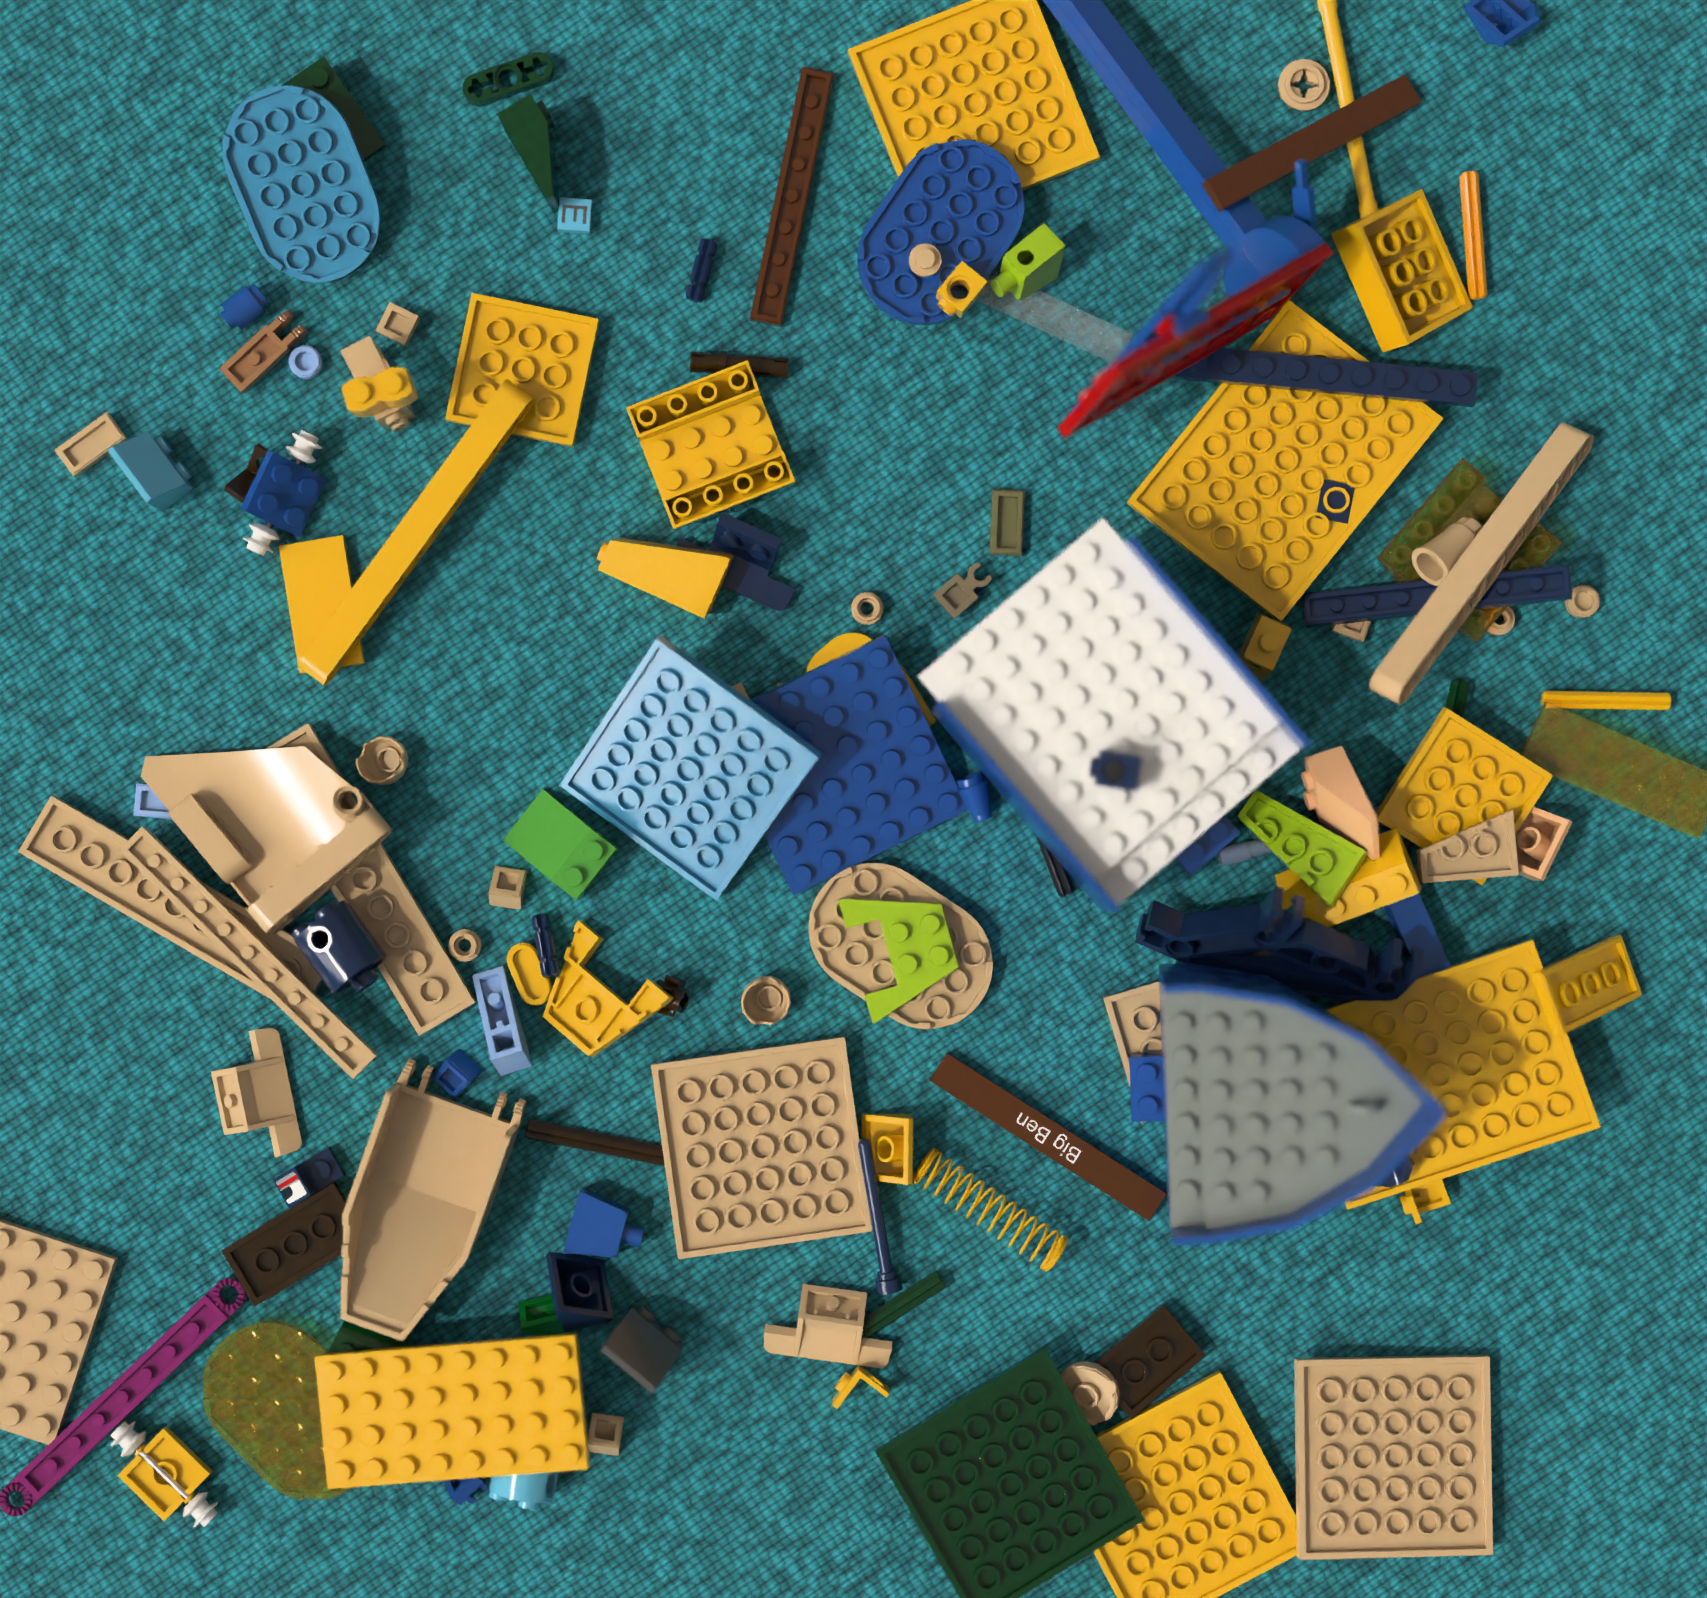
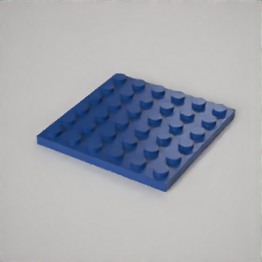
M885 635L867 642L750 700L822 753L764 834L793 895L968 810L957 791L959 788Z

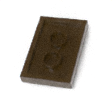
M1160 1304L1092 1363L1101 1365L1116 1379L1120 1390L1119 1405L1132 1419L1206 1355L1167 1308Z

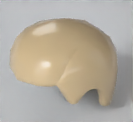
M378 736L364 743L361 755L356 758L355 764L359 776L367 782L386 786L396 783L401 779L407 769L409 757L405 746L393 737Z
M773 976L755 978L746 985L741 996L743 1014L755 1025L776 1024L788 1014L791 1006L789 988L779 978Z

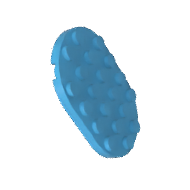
M274 86L249 96L232 114L223 137L222 154L228 179L258 249L276 269L302 281L327 282L350 274L367 260L377 243L381 228V209L377 193L348 122L332 102L306 88Z

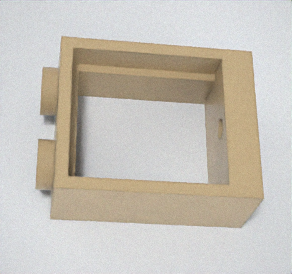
M370 336L340 350L354 378H374L379 372L391 368L382 349ZM410 405L401 408L386 407L382 412L374 415L375 420L386 431L392 429L393 432L406 428L411 424L409 420L416 417Z

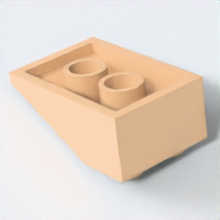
M1335 747L1304 757L1305 771L1301 772V776L1307 790L1303 792V797L1308 810L1314 809L1321 823L1342 838L1365 850L1368 857L1373 860L1379 859L1378 819L1343 747Z

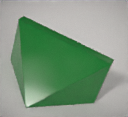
M552 1294L519 1302L522 1332L535 1336L571 1334L573 1332L565 1333L555 1314Z

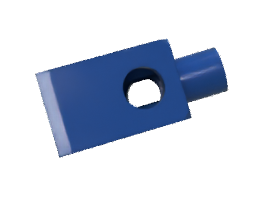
M582 1188L578 1194L564 1253L617 1257L621 1243L636 1247L641 1246L645 1228L627 1224L630 1213L628 1207L591 1190Z

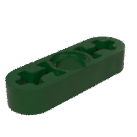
M535 52L468 76L463 83V93L471 105L482 107L548 84L554 76V66L548 55ZM536 62H540L542 66L548 65V67L543 69L544 74L542 76H538L536 72L526 74L529 81L524 82L520 67L524 66L527 73L535 69L534 64ZM507 71L514 72L518 76L517 83L510 88L503 87L500 84L501 75ZM493 77L498 92L494 93L492 87H488L482 90L483 96L477 97L475 93L470 94L474 90V84L479 83L481 87H487L491 85L489 78Z

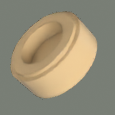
M1579 585L1572 588V600H1565L1566 610L1576 618H1585L1593 615L1600 605V597L1597 591L1588 585Z

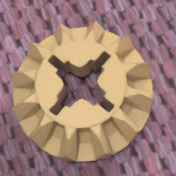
M1300 59L1291 62L1283 69L1277 87L1280 99L1284 100L1289 109L1294 108L1304 112L1311 109L1315 110L1325 101L1329 93L1330 81L1327 72L1320 64L1312 60ZM1304 74L1306 84L1311 85L1313 88H1309L1302 98L1300 88H1295L1293 85L1299 84Z

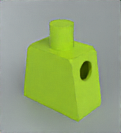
M1043 223L1003 256L1000 274L990 282L992 290L999 297H1003L1011 292L1018 300H1023L1058 278L1066 245Z

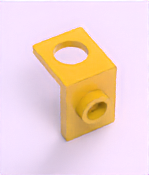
M857 1365L851 1374L845 1372L835 1385V1389L838 1392L832 1398V1406L838 1409L860 1378L886 1398L890 1394V1388L862 1366Z

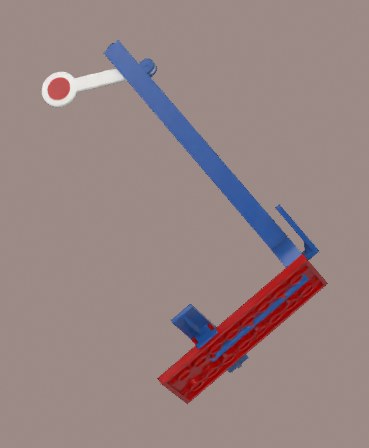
M1043 0V2L1226 246V249L1199 263L1108 369L1098 374L1092 380L1094 385L1078 396L1080 401L1058 427V430L1065 439L1271 320L1333 254L1326 242L1317 233L1314 189L1308 184L1307 162L1303 158L1295 162L1296 186L1292 188L1294 217L1277 216L1266 221L1249 197L1218 212L1202 184L1207 179L1227 168L1101 0ZM1224 266L1223 279L1228 298L1201 313L1198 307L1215 289L1221 278Z

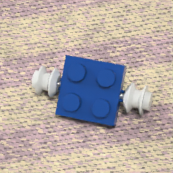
M303 430L300 431L299 435L292 433V436L296 439L294 446H286L289 455L295 459L291 458L289 460L273 451H267L240 508L262 519L261 523L264 525L259 523L249 524L253 534L251 538H243V540L248 542L247 549L262 556L265 555L266 551L273 553L269 547L271 540L280 539L276 531L270 529V527L275 528L277 526L295 536H301L327 478L304 467V463L316 462L312 453L314 449H322V447L317 444L318 437Z

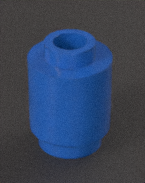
M253 283L248 288L245 285L221 304L224 311L220 314L232 329L238 326L243 330L266 312L265 308L270 303Z

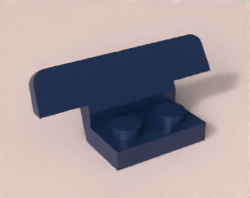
M722 513L717 523L715 536L708 549L734 555L722 587L774 610L782 611L786 609L796 589L768 577L778 556L782 539ZM679 537L677 546L707 550Z

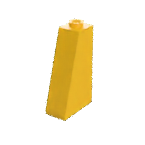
M619 537L611 539L609 543L604 542L597 556V560L601 561L598 567L599 571L704 619L710 614L734 558V555L724 552Z

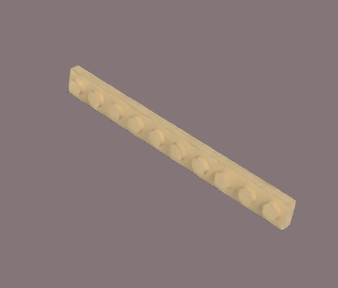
M142 826L119 849L352 1079H355L378 1056L353 1029L145 826Z

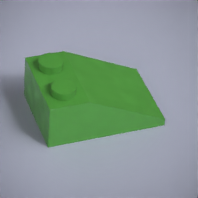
M544 789L541 790L503 839L575 900L582 898L620 849Z

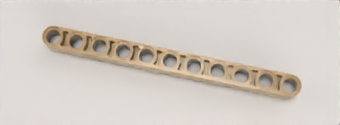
M1564 422L1556 428L1378 666L1371 678L1370 690L1397 704H1402L1406 701L1585 460L1592 448L1594 435Z

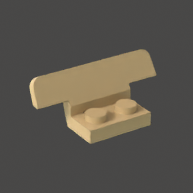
M274 1028L249 1031L255 1062L211 1071L224 1135L269 1127L274 1156L278 1157L297 1151L302 1144L280 1035Z
M809 1284L802 1285L797 1328L765 1324L764 1348L769 1353L873 1368H883L888 1364L893 1341L862 1337L867 1292Z

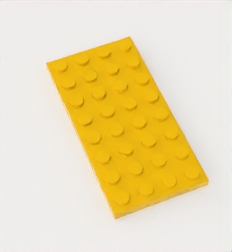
M578 1333L323 1353L315 1356L328 1489L586 1470L590 1467Z

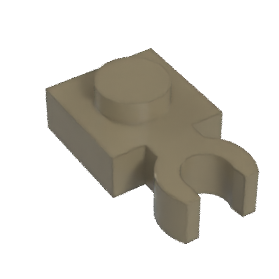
M975 563L969 568L967 578L963 580L957 573L933 594V597L954 620L979 598L973 590L986 587L992 579L990 575L983 581L975 579L974 572L981 566L979 563Z

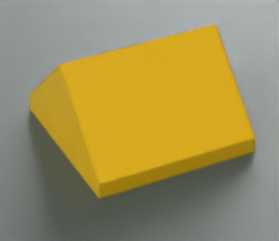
M862 1114L861 1139L867 1138L871 1142L877 1181L913 1185L912 1114Z

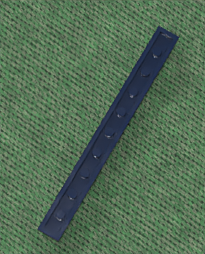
M1221 348L1171 378L1473 407L1475 405L1478 372Z

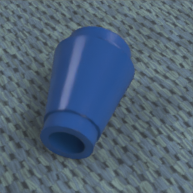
M975 772L957 779L959 788L957 791L970 815L973 817L974 822L991 818L993 815L987 778H983L981 772Z

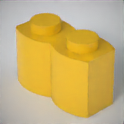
M402 367L385 369L374 378H354L341 387L347 409L356 417H371L379 414L386 407L401 408L412 404L418 399L413 377L406 368Z

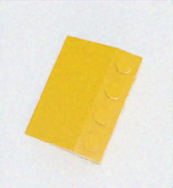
M1422 189L1331 233L1382 353L1408 345L1473 308Z

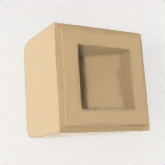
M495 866L488 893L489 904L511 909H521L527 871Z
M592 1413L588 1433L589 1452L618 1456L620 1453L624 1417Z

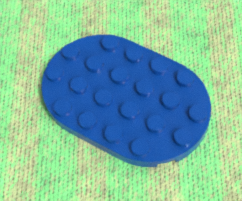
M957 139V141L931 145L909 162L867 223L858 247V272L861 283L868 297L881 311L898 321L913 325L937 324L957 316L956 314L953 316L948 315L937 305L939 302L936 298L937 290L961 261L987 281L1013 244L1021 228L1025 202L1021 181L1010 162L990 146L966 139ZM919 244H931L941 254V266L932 276H918L909 266L910 252ZM956 285L950 290L951 295L956 299H964L968 296L967 289L962 285Z

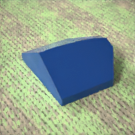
M1472 0L1464 5V11L1484 42L1498 46H1506L1540 24L1539 8L1530 0Z

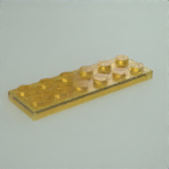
M1544 702L1520 755L1556 778L1692 837L1700 838L1707 823V771L1551 703Z

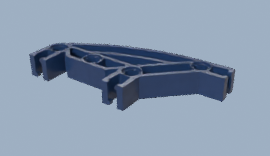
M1275 886L1259 905L1191 913L1180 912L1153 900L1148 908V914L1143 913L1140 917L1135 940L1140 945L1185 964L1193 963L1268 975L1300 995L1361 1001H1392L1401 997L1421 976L1424 953L1423 949L1413 946L1409 950L1411 955L1404 961H1401L1403 941L1394 937L1375 956L1369 944L1307 917L1303 918L1306 898L1294 895L1291 898L1293 904L1286 910L1282 909L1284 889Z

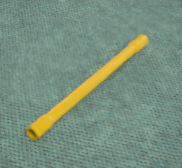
M1317 0L1318 9L1322 16L1339 106L1342 108L1354 102L1355 97L1337 12L1338 4L1337 0ZM1361 136L1347 144L1359 202L1360 218L1378 210L1363 137Z

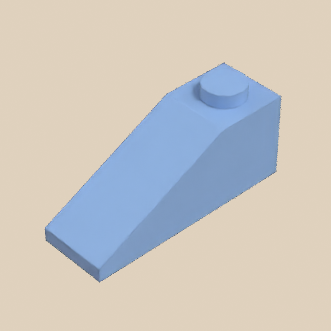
M500 966L472 975L491 1062L501 1076L531 1067L526 1038L505 968Z

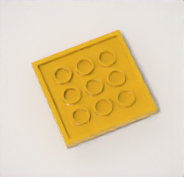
M471 293L445 420L471 426L505 380H509L534 398L532 407L512 435L574 447L600 323L599 319Z
M1443 707L1375 814L1380 823L1390 829L1398 828L1401 836L1421 848L1508 810H1513L1516 834L1553 775L1448 708ZM1487 878L1472 880L1483 886Z

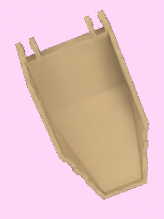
M413 1059L408 1060L397 1082L387 1089L342 1214L343 1245L341 1257H343V1275L341 1276L340 1319L400 1341L407 1337L469 1258L489 1216L519 1132L526 1106V1100L520 1098L515 1104L510 1122L499 1118L508 1100V1094L502 1091L492 1115L427 1092L426 1090L435 1068L430 1065L423 1071L419 1088L408 1085L416 1068V1060Z

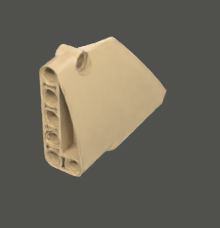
M305 746L145 756L141 778L169 810L168 814L215 872L224 882L230 884L249 906L245 909L266 934L274 935L286 927L356 867L393 831L368 801L363 792L351 786ZM348 793H355L358 800L357 805L351 810H345L342 806L343 797Z

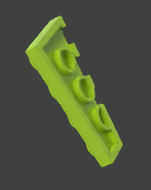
M1256 789L1238 815L1240 821L1331 909L1367 857V852Z

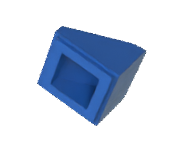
M457 1049L431 1078L453 1099H456L479 1075L481 1068L462 1050Z

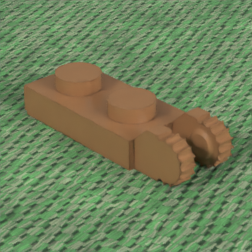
M287 310L279 315L269 326L265 325L220 367L219 370L242 394H245L291 351V347L300 342L307 334L308 330L301 325L293 329L283 340L276 335V333L282 331L291 323L294 315Z

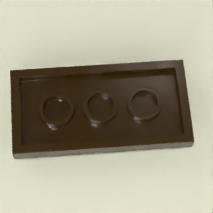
M336 1181L221 1250L254 1307L342 1254V1214L347 1199Z

